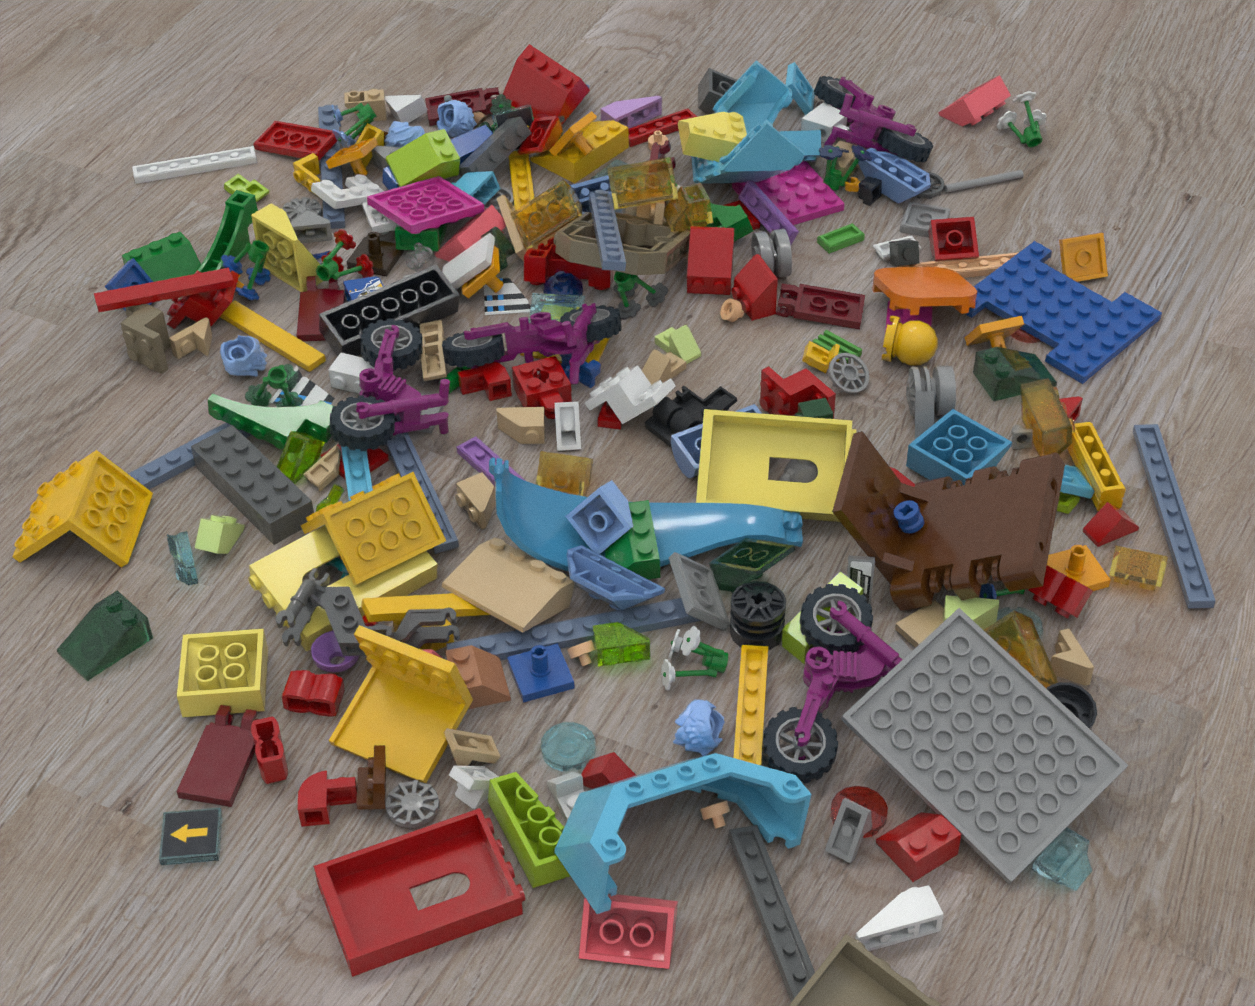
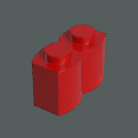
M1048 565L1046 566L1043 586L1028 589V591L1034 594L1033 600L1044 606L1048 602L1055 605L1054 611L1067 619L1070 615L1078 618L1093 592L1090 588Z
M308 670L291 671L282 693L283 708L297 713L311 712L320 716H336L345 692L343 678L331 673L316 675Z
M273 716L254 720L251 725V733L262 780L266 784L286 780L288 766L277 720Z

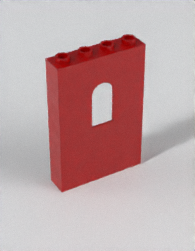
M480 808L313 866L318 887L352 977L523 914L522 902L526 901L523 888L520 884L515 885L513 867L510 861H504L503 856H505L502 843L500 839H494L492 834L495 831L492 821L489 817H484ZM454 873L463 874L469 879L470 886L464 894L421 910L417 909L409 890Z

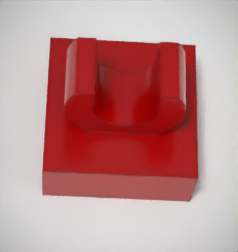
M605 401L598 416V427L621 430V421L610 405H608V402Z

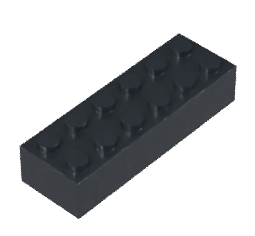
M436 264L320 313L319 331L337 357L340 353L358 356L361 354L362 331L365 328L367 329L369 324H375L378 320L387 321V319H393V321H398L400 319L404 320V323L410 322L414 328L420 329V324L438 321L458 312L460 295Z

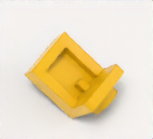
M809 341L805 346L802 361L826 374L829 369V363L839 353L840 345L835 344L828 351Z

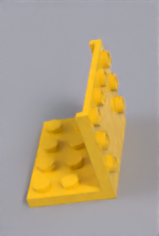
M95 450L81 461L73 462L66 471L58 472L50 482H44L37 490L38 497L29 509L31 511L30 516L22 525V529H24L22 535L14 544L16 549L12 558L21 563L71 530L122 568L129 562L153 493L99 451Z
M414 472L403 477L398 473L372 486L373 490L366 494L364 491H361L351 496V501L343 504L340 501L326 506L307 516L308 522L301 525L304 534L326 525L354 585L446 542Z
M359 625L354 636L360 644L359 648L364 651L367 657L366 660L371 663L372 668L331 735L329 742L335 747L368 760V757H374V745H385L387 769L410 779L427 783L448 746L444 731L447 728L457 730L473 698L455 663Z

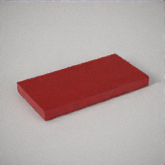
M274 121L253 145L255 150L297 158H304L313 153L318 156V161H320L338 140L335 138L332 130Z

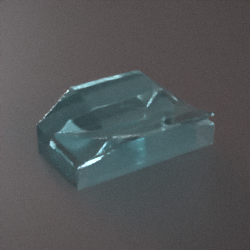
M180 532L177 535L167 534L169 552L173 556L176 579L188 586L198 584L188 532Z
M1067 827L1035 860L1032 870L1057 884H1063L1077 891L1092 872L1087 855L1090 841Z

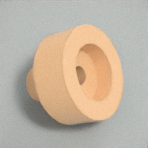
M655 131L654 135L648 138V148L651 150L654 142L662 146L668 138L662 135L661 131Z
M729 298L723 303L720 315L726 321L735 322L738 318L743 317L744 311L739 301Z
M592 640L567 649L570 659L579 657L582 666L592 663L588 653L596 650Z
M727 800L703 807L700 809L703 820L712 818L716 829L726 825L723 814L730 812Z

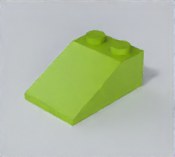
M445 129L425 133L386 156V161L399 187L437 176L445 179L459 175L460 157Z

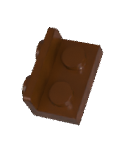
M374 745V757H368V767L358 768L356 800L358 810L385 809V745Z

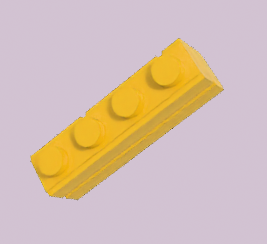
M1091 422L1069 425L1065 445L1075 466L1078 467L1095 491L1091 499L1097 511L1107 502L1120 509L1126 489L1120 481L1121 479L1106 449L1103 448L1104 445Z

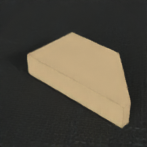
M335 445L303 474L320 491L339 475L341 456L339 447Z

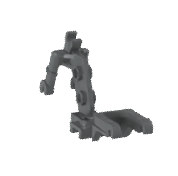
M316 568L311 570L309 579L304 580L296 594L290 598L291 602L286 610L278 612L275 618L278 628H282L286 620L289 624V629L282 634L284 646H289L291 639H294L296 646H300L302 642L300 634L306 624L311 621V616L316 607L323 608L343 656H366L364 651L359 648L360 644L354 636L359 625L418 649L425 643H446L449 641L451 634H454L455 640L458 641L460 639V632L457 626H442L445 624L447 617H450L452 623H456V612L452 608L408 610L396 632L393 631L392 626L384 624L365 626L350 587H327L331 580L329 573H325L321 580H316L319 575Z

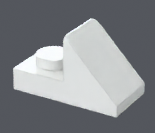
M578 402L554 403L557 451L581 449Z
M454 765L449 774L450 777L457 781L458 789L455 792V796L472 809L478 808L488 799L489 780L499 777L485 766Z
M570 772L547 781V785L566 823L579 793L585 792L583 789V776L576 772Z

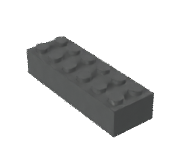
M233 425L191 446L196 468L273 545L302 530L301 525L308 522L306 517L314 513L312 500Z

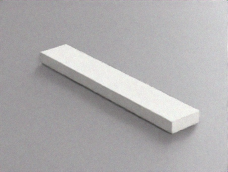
M251 146L138 165L132 168L135 184L256 164L257 160L254 147Z

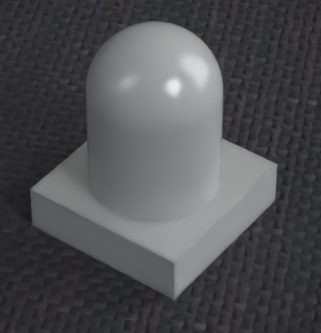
M1019 424L1015 425L1011 430L1012 449L1032 448L1033 430L1025 429L1024 426Z

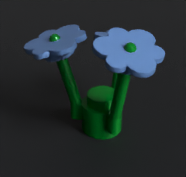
M360 103L342 112L340 109H335L333 104L331 105L334 118H336L339 127H341L340 121L343 120L344 115L359 111L356 114L359 121L345 133L335 129L332 130L335 138L344 148H349L350 145L355 144V138L364 130L367 123L370 124L377 117L368 103L365 106Z

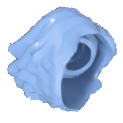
M457 100L440 104L437 109L439 117L437 121L438 130L445 129L449 137H458L474 130L473 127L477 123L473 118V110L466 103Z
M393 121L384 142L389 147H403L425 134V131L421 126L412 127L409 126L408 122Z
M238 335L236 339L221 344L220 354L223 365L230 375L257 377L258 371H263L266 368L267 362L265 358L267 354L259 344L258 339L251 336Z
M693 700L679 715V718L675 720V723L680 727L675 733L676 739L673 743L684 746L686 751L701 753L702 756H706L723 741L722 738H719V734L725 723L724 717L714 710L716 706L709 701Z

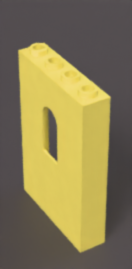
M704 409L696 503L759 505L788 512L800 513L802 519L840 522L832 510L852 437L856 433V429H852L851 420ZM772 457L808 460L816 465L818 475L815 480L809 483L768 480L769 459Z
M326 525L249 565L250 577H248L251 587L255 591H260L264 603L269 609L273 608L276 615L278 612L286 610L291 602L290 598L296 594L302 584L303 577L307 573L311 572L313 568H318L340 556ZM425 551L357 585H354L350 575H347L327 587L349 586L363 617L365 613L361 607L362 598L407 596L437 579L438 564ZM316 607L311 616V621L306 624L300 634L302 638L301 645L306 651L311 650L313 642L320 635L333 631L323 608ZM284 621L283 627L287 626L289 628L288 621Z

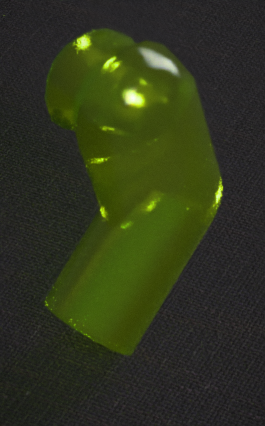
M334 484L328 496L317 504L316 512L326 506L339 502L344 489Z

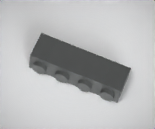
M521 116L507 119L460 164L459 175L462 177L468 172L493 171L532 133Z

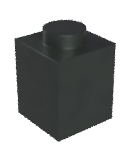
M909 239L889 242L891 264L901 266L920 263L918 241Z

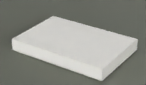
M491 233L443 266V274L455 289H458L491 265L495 237Z

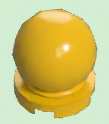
M891 315L890 321L893 324H887L883 343L887 354H882V360L891 362L893 357L897 356L902 363L910 366H919L928 362L935 355L938 348V338L934 329L922 321H908L902 324L900 317Z

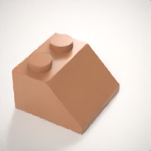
M472 645L445 650L446 660L456 664L473 698L468 709L511 701L500 657Z

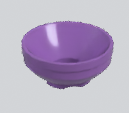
M333 631L320 635L311 647L314 663L318 668L327 672L345 671L351 668L359 659V656L342 655ZM337 656L345 658L340 664H332L330 662L332 658Z

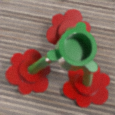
M339 229L338 232L336 231L333 235L337 245L327 255L321 257L323 263L316 268L317 276L323 281H328L331 278L337 280L354 272H358L363 278L372 277L374 275L373 263L366 254L356 258V267L344 270V266L341 264L343 259L340 256L337 257L336 253L340 248L346 250L354 249L356 243L353 241V236L347 234L345 230Z

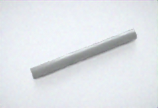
M1017 170L944 185V191L949 193L1023 178V171Z

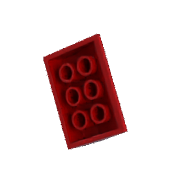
M529 44L517 58L501 100L505 104L511 103L517 110L530 107L533 121L535 118L564 116L565 120L561 123L562 125L590 92V89L580 77Z

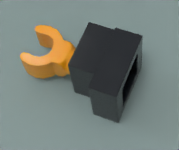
M867 176L862 181H859L858 178L851 177V183L845 182V190L849 192L859 191V199L863 200V204L870 206L881 197L882 180Z

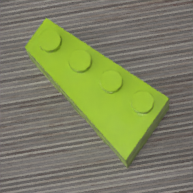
M513 772L489 780L488 803L532 888L570 877V874L555 854V847L565 826L555 818V812L549 806L545 807L538 800V794L517 772Z

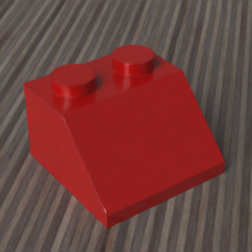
M974 217L935 219L930 221L928 230L930 250L935 261L979 258Z
M759 254L754 255L734 277V287L732 288L734 300L741 303L742 310L749 316L751 321L776 314L778 279Z
M920 812L877 838L876 844L912 882H915L958 855L961 833L943 815Z

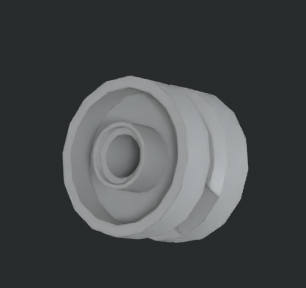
M772 230L770 236L765 231L754 232L751 237L752 257L759 254L778 278L790 276L792 272V252L786 230Z

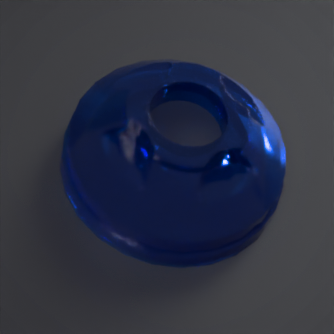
M560 271L545 282L544 296L555 304H570L582 297L583 284L579 278L571 273Z

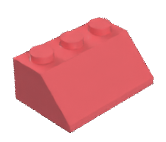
M999 75L974 88L938 113L941 117L962 127L969 123L973 126L982 120L981 116L986 117L993 113V108L996 110L1005 105L1006 102L1004 100L1010 97L1011 94Z
M490 205L484 212L470 219L434 255L437 258L450 262L489 233L495 237L496 241L504 234L502 231L506 227L504 218L493 205Z
M608 894L612 901L611 909L596 914L587 899L584 898L579 959L670 968L678 901L619 894L610 896Z

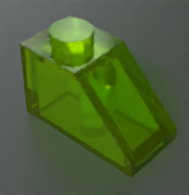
M290 430L277 468L296 484L304 476L303 474L318 461L325 442L306 433Z

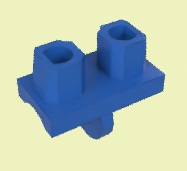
M573 353L560 354L562 357L561 366L568 379L570 377L569 361ZM592 360L589 363L585 361L580 365L579 382L592 388L595 385V377L601 373V364L596 360Z

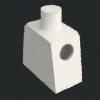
M825 102L805 115L801 122V131L821 130V142L824 143L830 136L833 126L847 131L851 130L846 126L847 117L840 115V110Z

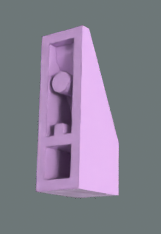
M653 96L616 101L601 108V121L614 120L627 126L628 129L662 114V97Z

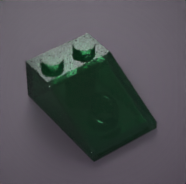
M1001 347L976 352L973 374L994 402L1057 386V381L1036 354Z
M744 538L709 562V566L719 590L733 593L737 587L744 583H749L762 577L765 571L796 549L794 545Z
M117 590L92 607L57 648V653L86 681H89L153 639L148 617Z

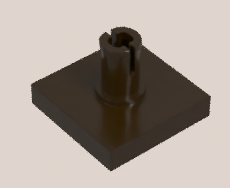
M370 232L368 236L362 239L347 260V269L356 267V258L366 254L373 263L372 269L374 274L387 277L404 253V250L396 249V243L380 240L379 233Z

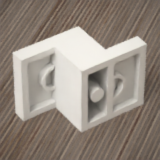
M638 365L632 369H629L627 366L616 374L617 376L605 379L599 384L600 386L589 393L591 397L585 402V405L589 410H592L607 401L621 423L624 424L657 405L676 385L671 378L663 383L659 380L651 385Z

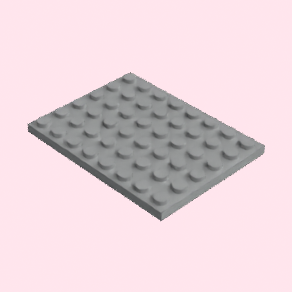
M960 608L841 717V720L933 811L943 815L961 833V838L1009 885L1129 766Z

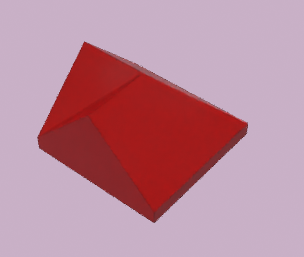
M559 117L535 118L529 128L532 133L522 142L517 153L523 155L550 150L563 132Z

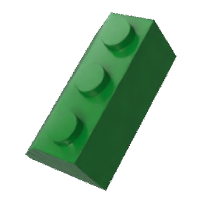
M181 232L172 233L165 238L153 241L122 255L124 265L127 261L134 258L153 282L192 275L201 266L190 241Z
M649 500L628 502L633 527L604 550L605 558L648 580L661 578L660 557Z

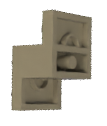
M149 304L126 307L127 318L121 322V327L129 358L163 374L168 370L164 351L171 347L163 311Z

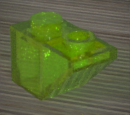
M620 622L592 625L593 644L596 649L595 655L598 667L650 660V639Z

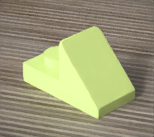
M687 325L676 330L671 327L655 336L656 345L665 352H671L686 361V364L701 357V351Z

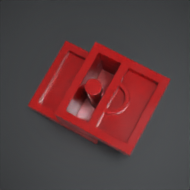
M231 270L234 281L233 287L171 299L174 303L167 312V315H169L167 325L175 329L184 317L187 316L195 322L207 317L211 327L232 303L239 274Z
M769 366L761 370L759 402L764 411L773 415L794 416L798 412V403L826 398L833 411L834 419L836 393L807 368L784 379Z

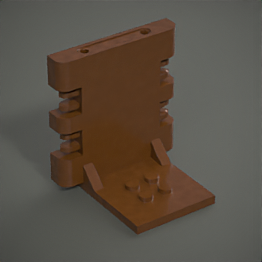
M861 431L853 434L832 512L868 557H875V566L889 582L891 598L900 611L931 606L934 593L940 592L943 584L946 590H954L960 600L978 598L981 585L989 582L990 575H992L993 582L1002 581L1009 592L1041 587L1044 583L1065 463L1058 453H1051L1022 460L1019 467L1012 469L1010 476L1006 470L999 471L997 467L992 466L975 470L973 476L966 479L965 485L960 480L953 481L951 477L946 476L919 482L913 487L901 483L870 440ZM903 501L916 502L924 518L923 527L914 533H904L901 531L898 521L894 516L895 507Z

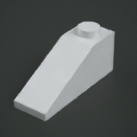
M929 885L920 888L912 887L900 893L856 933V939L863 943L868 951L941 931L944 914Z

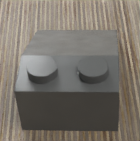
M708 68L698 85V109L704 113L712 114L715 104L732 87L737 79Z

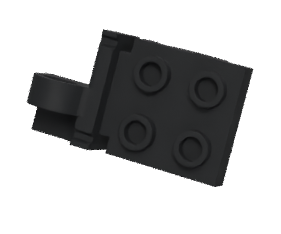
M686 386L681 387L683 393L677 390L675 392L676 397L673 400L669 397H664L653 407V416L644 422L645 427L671 447V435L703 424L704 409L728 411L737 402V397L720 386L705 399H702Z

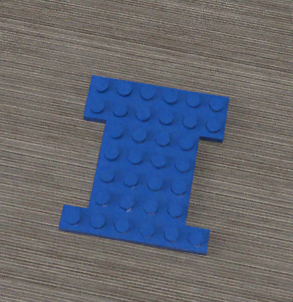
M1034 241L974 286L977 290L975 308H969V313L964 314L972 318L981 310L987 308L1004 319L1022 316L1024 325L1020 328L1054 348L1046 355L1045 362L1083 384L1161 319L1162 312L1126 292L1111 302L1045 264L1044 262L1051 258L1052 250Z

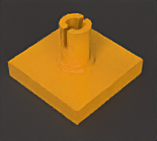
M591 111L572 125L549 150L550 153L555 157L569 145L574 144L586 157L595 147L582 134L597 116Z
M374 137L350 145L349 148H342L330 157L326 164L331 169L350 162L355 175H367L368 171L361 158L373 150L378 143Z
M1104 233L1059 239L1063 274L1076 282L1108 276Z
M496 246L493 249L491 265L462 285V294L468 299L485 284L495 293L503 287V281L496 276L500 272L499 249Z
M1018 316L980 324L964 337L966 345L990 341L994 359L1004 358L1009 355L1004 338L1009 337L1024 325L1023 318Z
M1074 545L1069 550L1048 555V566L1085 585L1092 591L1109 587L1110 578L1087 545Z

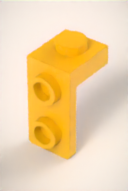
M313 153L293 162L294 179L305 186L310 192H312V183L320 182V179L316 176L320 174L318 156Z

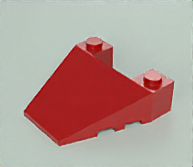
M554 237L548 239L547 245L544 246V243L538 244V249L531 248L524 255V281L530 282L532 285H541L547 281L548 277L588 279V286L594 287L597 290H606L613 283V270H602V268L568 262L555 253Z

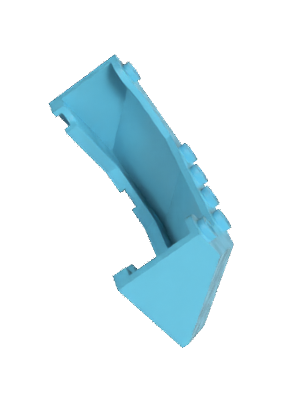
M757 60L718 100L712 109L715 113L736 112L743 116L747 135L728 155L721 157L719 162L691 156L693 181L696 184L760 182L791 170L804 159V150L801 147L795 146L773 127V122L783 107L787 108L791 104L792 90Z
M714 753L678 762L579 793L555 847V854L596 914H600L611 909L612 901L608 894L614 896L617 893L618 886L608 874L609 865L622 861L626 854V846L619 837L618 831L628 808L685 790L701 793L702 789L717 793V798L736 803L752 824L757 825L760 834L768 843L773 842L774 837H781L786 840L785 846L789 849L801 843L812 794L796 775Z

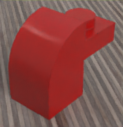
M498 362L485 363L483 366L458 372L462 395L485 390L489 401L512 396L509 374L506 368Z
M327 770L317 772L308 777L298 791L297 810L301 827L330 824V806L355 804L357 800L356 778L339 777L337 779H328Z

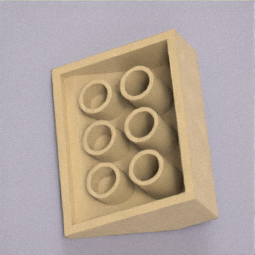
M493 538L478 545L442 582V588L522 633L569 608L575 585L563 572L550 568L543 561L526 555L524 551L513 548L499 538Z

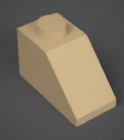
M544 407L497 408L499 430L520 444H545Z

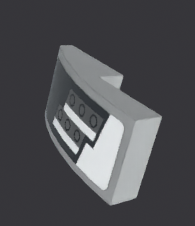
M848 555L847 577L863 588V595L867 598V604L871 605L875 557Z

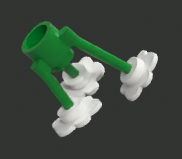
M1031 91L1017 95L1013 99L1014 103L1025 104L1027 114L1024 124L1029 127L1024 129V134L1022 135L1014 126L1017 116L1016 112L1008 111L1004 116L1000 117L997 128H1011L1020 139L1021 144L1026 143L1028 147H1035L1043 141L1039 125L1046 123L1045 118L1047 116L1046 113H1042L1038 109L1031 112L1029 103L1036 95V92Z
M695 626L686 631L683 638L679 637L680 629H677L675 638L671 641L672 647L668 658L671 659L673 652L679 653L680 649L685 656L693 652L703 656L702 666H705L707 670L675 671L674 666H671L668 659H664L661 672L663 676L662 682L666 690H670V683L675 681V677L711 676L716 678L717 672H725L728 663L727 652L700 642V630Z

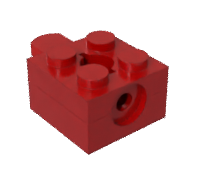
M556 356L512 367L513 388L523 407H544L545 416L548 419H555L554 403L572 402L571 383Z

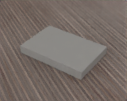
M674 552L669 557V561L686 614L725 631L730 626V622L712 569Z

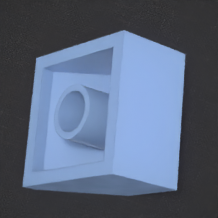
M612 480L599 487L565 516L590 549L597 554H601L633 527L628 500Z

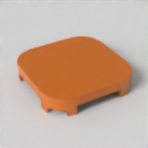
M941 267L881 268L874 272L872 291L883 292L890 299L889 308L893 311L908 309L910 315H919L921 306H953L958 312L964 314L969 313V308H975L976 288L953 270Z

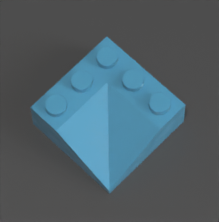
M952 409L908 445L906 466L929 480L949 476L953 481L960 480L965 485L966 479L972 477L975 470L992 466L996 467L1012 446V441Z

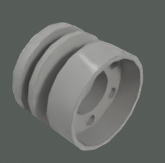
M935 366L932 377H930L927 367H921L920 373L918 367H910L906 383V398L911 416H915V391H934V412L936 415H946L952 409L955 410L956 382L952 366Z

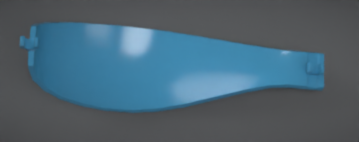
M492 457L489 460V472L494 476L496 512L507 536L521 550L537 560L569 572L566 556L567 550L581 545L588 549L590 547L565 516L587 497L560 492L522 480L509 472L508 460H505L503 464L502 459L497 458L495 465V458ZM649 502L660 557V567L670 564L669 557L674 552L688 558L721 546L746 540H766L801 547L803 543L802 516L797 512H788L750 504ZM603 551L599 555L605 557V552Z

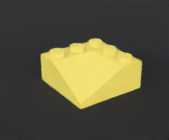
M719 112L679 120L678 122L683 154L711 161L715 160L716 162H719L721 157L728 155L747 135L743 116L736 112Z
M271 203L251 215L255 239L263 241L269 246L263 268L268 269L272 275L300 292L307 291V276H316V286L323 282L316 274V268L320 263L298 240L290 220L283 209Z
M264 629L183 635L177 699L182 717L216 715L220 705L231 706L230 714L245 713L246 709L256 710L257 712L265 711L268 646Z

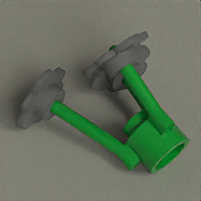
M615 272L614 280L616 285H614L613 289L615 292H618L619 298L622 299V302L618 304L619 308H617L620 311L621 319L635 317L636 312L641 309L640 304L636 303L635 300H627L628 295L633 296L635 294L634 290L638 288V284L648 290L646 300L652 307L657 306L659 302H664L668 288L663 286L662 283L659 282L656 286H649L638 275Z

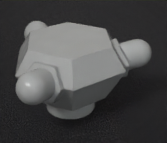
M790 459L779 481L809 483L816 479L818 469L811 461Z

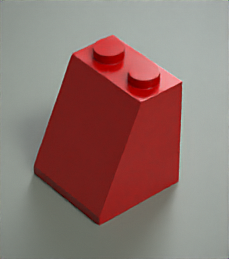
M691 226L687 293L731 295L734 228Z

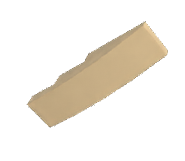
M442 320L420 324L423 343L421 363L424 381L447 377V364L445 363L442 342L445 340Z

